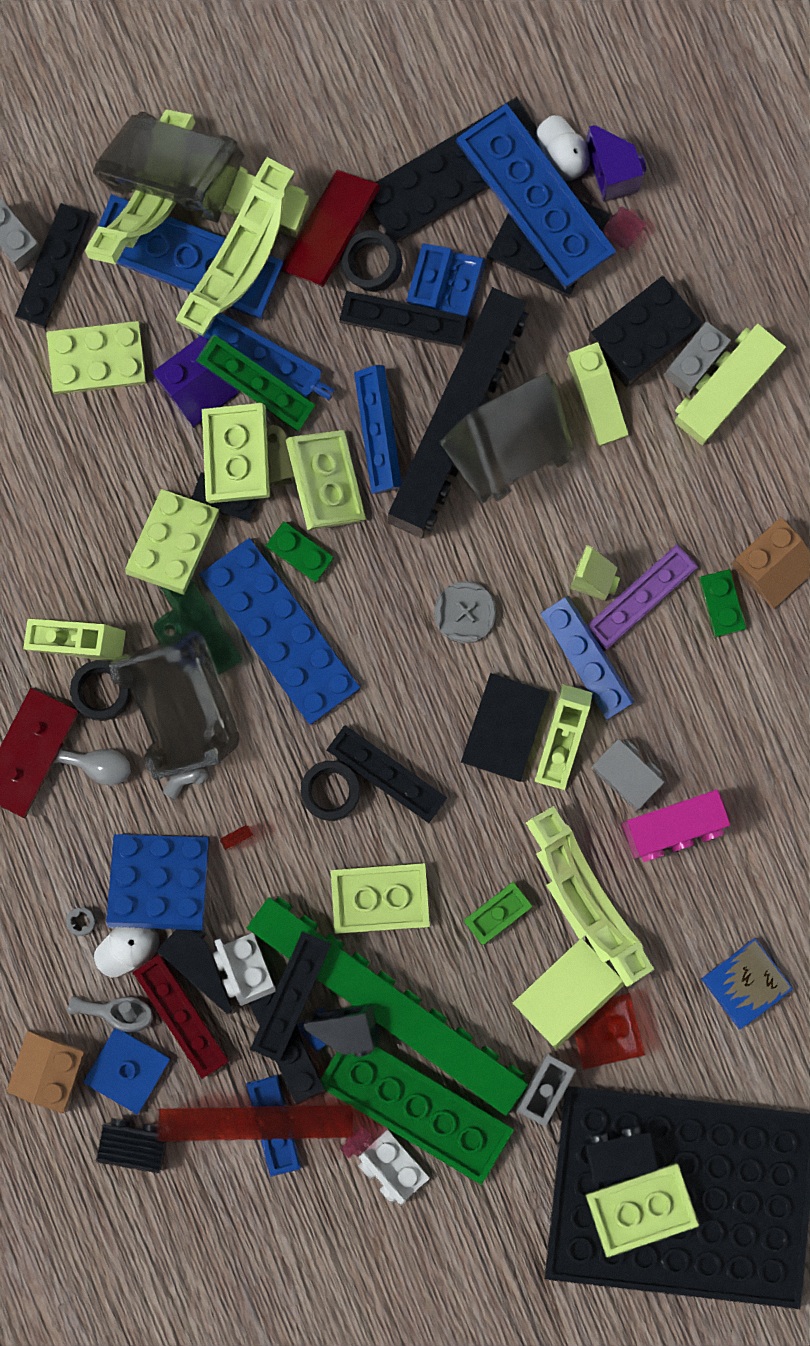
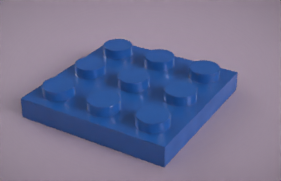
M114 834L106 918L107 927L203 930L209 838Z

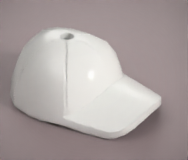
M553 115L544 120L536 131V138L542 152L564 181H572L582 176L588 169L590 154L585 140L581 135L576 134L561 116Z
M115 927L94 952L95 964L106 976L119 977L152 959L159 948V935L152 928ZM131 939L134 940L133 945L129 944V941Z

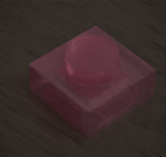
M621 206L603 229V234L627 251L644 230L646 223Z
M362 1124L340 1146V1150L348 1159L353 1154L359 1157L371 1145L368 1141L372 1136L371 1133Z

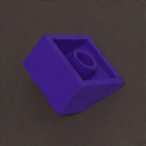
M596 125L590 126L586 144L602 201L606 202L638 192L641 182L644 180V172L647 171L643 155H637L635 145Z
M199 336L153 371L156 381L193 428L202 422V409L221 407L240 393L233 386L195 361L208 342L203 336Z

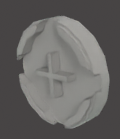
M470 581L455 582L445 588L437 598L434 608L435 623L440 632L449 640L461 644L475 643L484 638L494 625L496 618L495 601L480 584Z

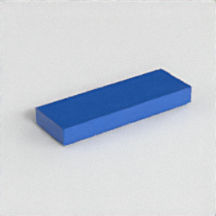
M278 1075L246 1083L270 1177L301 1169Z

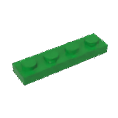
M212 334L195 360L254 402L263 403L267 411L294 430H300L315 407V404L216 335Z

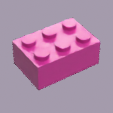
M718 789L621 823L633 858L642 857L643 862L664 856L662 849L671 847L672 851L675 852L695 845L693 839L700 836L702 841L705 842L725 835L723 828L731 826Z

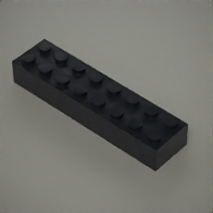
M492 287L388 512V524L421 539L425 531L428 533L432 532L439 512L435 509L438 503L444 505L451 490V482H448L450 476L457 477L463 464L464 454L461 452L464 447L470 449L478 427L474 424L476 420H483L489 407L490 398L487 397L489 391L495 394L502 379L503 370L500 369L501 365L508 366L515 350L516 342L513 339L515 336L521 338L527 325L529 316L525 312L527 302Z

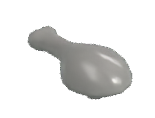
M60 749L53 763L77 766L96 783L107 786L118 785L126 781L131 773L130 762L127 758L112 749H100L87 754H77Z
M71 997L66 1009L71 1015L86 1014L103 1018L111 1026L123 1032L141 1031L147 1028L153 1020L152 1009L147 1003L134 997H122L106 1004L82 1001L78 997Z

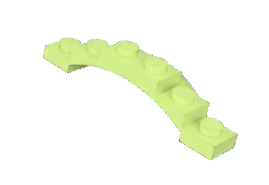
M165 109L152 132L155 138L140 183L120 215L106 228L98 226L85 249L89 259L116 264L125 247L133 248L141 235L152 231L168 217L179 198L185 178L186 139L196 123L192 114Z
M266 157L252 182V187L229 234L199 284L192 293L190 292L175 319L177 323L204 337L215 316L236 303L252 286L265 266L275 244L283 215L285 191L295 175L294 171Z
M552 806L527 821L526 825L542 849L536 855L552 880L546 886L579 939L585 936L588 938L602 963L608 960L611 961L626 987L653 971L654 968L643 951V945L605 894L582 854L571 828L563 822L555 807Z

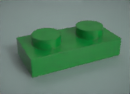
M284 521L265 545V548L315 584L334 560L332 555Z
M730 569L700 576L698 580L714 638L746 630Z

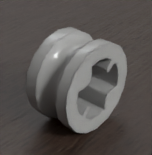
M78 907L69 912L66 918V925L71 933L77 936H85L93 931L95 917L90 910ZM80 913L87 914L88 916L85 919H90L89 926H83L81 931L75 930L76 924L72 925L73 917H79Z

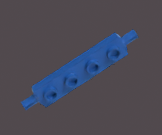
M219 313L215 316L204 336L207 341H209L212 334L218 336L305 398L313 392L326 398L328 401L332 398L335 389L320 381V369L226 315Z

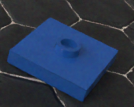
M114 1028L83 1083L138 1115L171 1058L130 1034Z

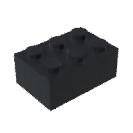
M662 275L590 332L588 342L591 345L599 343L606 364L624 386L628 388L696 334L702 322Z

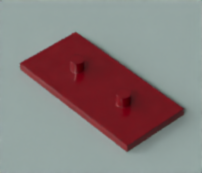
M336 169L287 255L281 271L324 287L381 186L378 183Z
M29 689L0 746V807L24 819L26 818L79 714L78 710L35 689Z

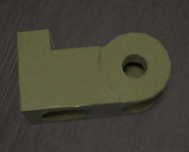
M276 425L267 426L268 459L271 470H269L270 489L296 482L286 444V434L282 428Z

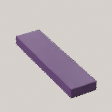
M678 544L587 624L595 639L605 651L697 569L698 566Z

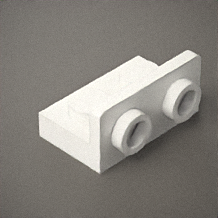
M254 933L227 944H223L221 939L214 941L218 951L214 952L213 956L219 970L225 969L228 978L223 980L230 998L236 996L242 1006L276 991Z
M388 1129L359 1154L362 1162L358 1166L369 1179L376 1176L383 1185L379 1190L391 1204L395 1201L400 1205L404 1204L407 1198L430 1179Z

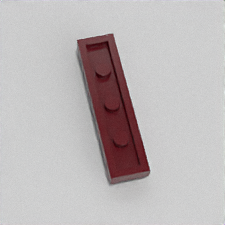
M157 955L132 972L201 1079L229 1062L161 955Z

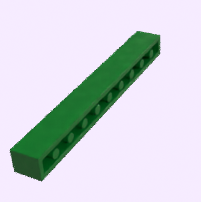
M277 896L275 901L270 897L266 899L246 927L249 931L289 960L302 931L331 943L330 950L318 974V981L353 1006L372 1003L376 1023L505 1116L509 1113L528 1086L523 1081L526 1074L512 1064L508 1068L502 1066L497 1062L500 1056L484 1045L481 1050L471 1043L474 1038L472 1035L459 1026L455 1031L445 1024L448 1018L433 1007L430 1012L419 1006L422 999L408 989L401 993L394 988L393 985L396 981L382 970L378 975L369 970L367 967L371 962L357 952H354L352 956L342 950L344 943L329 933L326 938L316 931L319 926L317 923L304 914L301 919L290 912L293 906L281 897Z

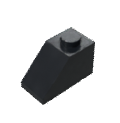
M372 1003L311 1013L304 1022L306 1031L342 1055L366 1056L373 1052L380 1041Z

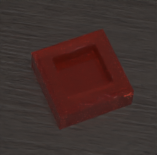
M245 825L222 837L220 842L225 851H229L255 836L250 827Z

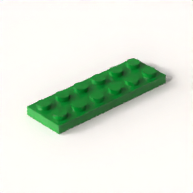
M378 1046L375 1047L372 1053L361 1057H355L354 1054L342 1055L337 1051L321 1077L327 1092L480 1185L483 1184L514 1131L513 1128Z

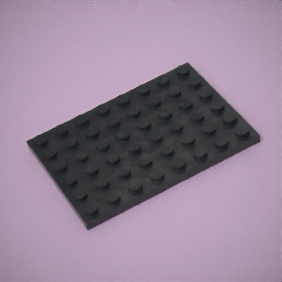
M567 1086L563 1096L544 1272L545 1280L801 1309L810 1218L809 1113ZM641 1126V1131L647 1130L650 1132L657 1169L675 1163L678 1164L699 1226L606 1257L585 1194L640 1175L594 1184L591 1180L584 1143L591 1142L590 1136L609 1133L611 1138L623 1135L622 1129Z

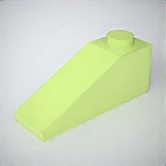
M597 342L569 352L567 364L598 445L602 446L627 437L628 431L599 343Z
M586 546L578 563L570 589L605 601L608 594L614 595L620 581V577L615 576L618 567L594 548Z
M28 619L23 649L121 662L126 631L105 624Z
M562 684L535 782L565 790L591 706L592 692Z

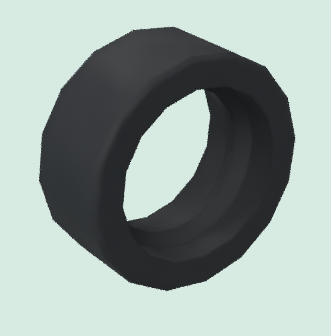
M365 230L352 236L341 255V265L343 273L350 282L364 291L377 292L387 289L396 282L402 271L403 258L400 248L389 236L380 231ZM370 243L382 245L389 255V264L385 272L374 279L362 277L355 268L357 253L362 247Z
M95 660L85 663L76 671L71 680L70 695L74 706L81 714L92 720L107 721L116 718L125 711L131 698V686L128 677L119 666L109 661ZM98 672L110 674L115 678L119 686L117 700L110 707L104 709H95L89 706L82 694L83 684L86 679Z
M326 760L315 764L306 772L301 782L300 795L304 806L313 816L321 820L336 821L347 817L355 809L360 799V785L356 774L349 766L339 761ZM327 772L337 773L347 781L349 796L341 807L324 809L314 801L312 785L321 774Z

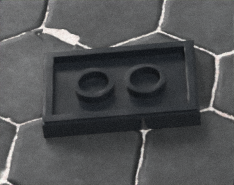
M490 673L460 763L521 782L550 692Z

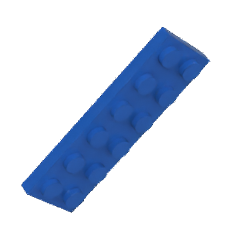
M507 103L456 138V143L564 289H567L615 255L616 250Z
M111 194L98 226L104 228L109 226L120 215L129 201ZM168 216L158 227L141 235L133 248L125 247L116 264L192 293L210 267L226 238ZM269 256L252 286L229 308L261 320L284 261Z
M250 538L199 574L309 725L315 723L360 690V686Z

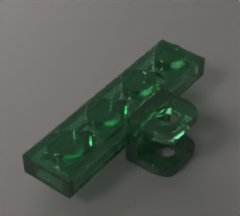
M192 579L184 595L158 586L172 608L170 612L161 616L154 623L153 634L164 651L175 650L192 640L215 678L242 663L243 659ZM170 629L173 630L175 634L172 636H168L164 633V631Z

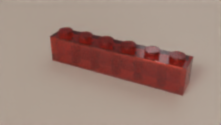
M353 1105L159 1108L156 1110V1142L353 1138Z

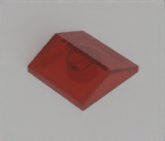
M631 993L612 996L574 1032L583 1070L646 1055Z

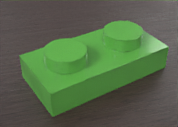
M512 882L463 921L483 946L533 906L516 884Z

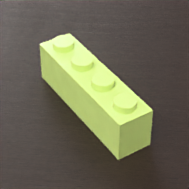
M192 154L185 172L181 195L238 216L256 176L247 174L248 171L239 165L231 164L228 167L218 163L219 160L211 155L202 154L198 156ZM289 185L285 191L284 209L279 232L295 238L298 236L310 205L309 196L305 195L306 192L303 189Z
M758 323L752 330L746 327L735 340L738 344L736 349L732 353L726 350L715 363L718 367L717 371L712 376L706 373L695 386L698 393L692 400L686 397L675 409L679 415L674 423L702 446L786 348Z

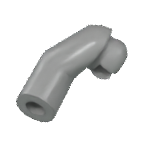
M193 763L177 768L172 773L162 793L176 800L185 784L192 782L197 785L203 784L207 778V772L200 765Z

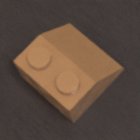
M780 517L736 557L731 565L765 602L774 609L810 576V551L803 539Z
M27 1031L7 1092L32 1104L62 1114L67 1112L88 1050Z

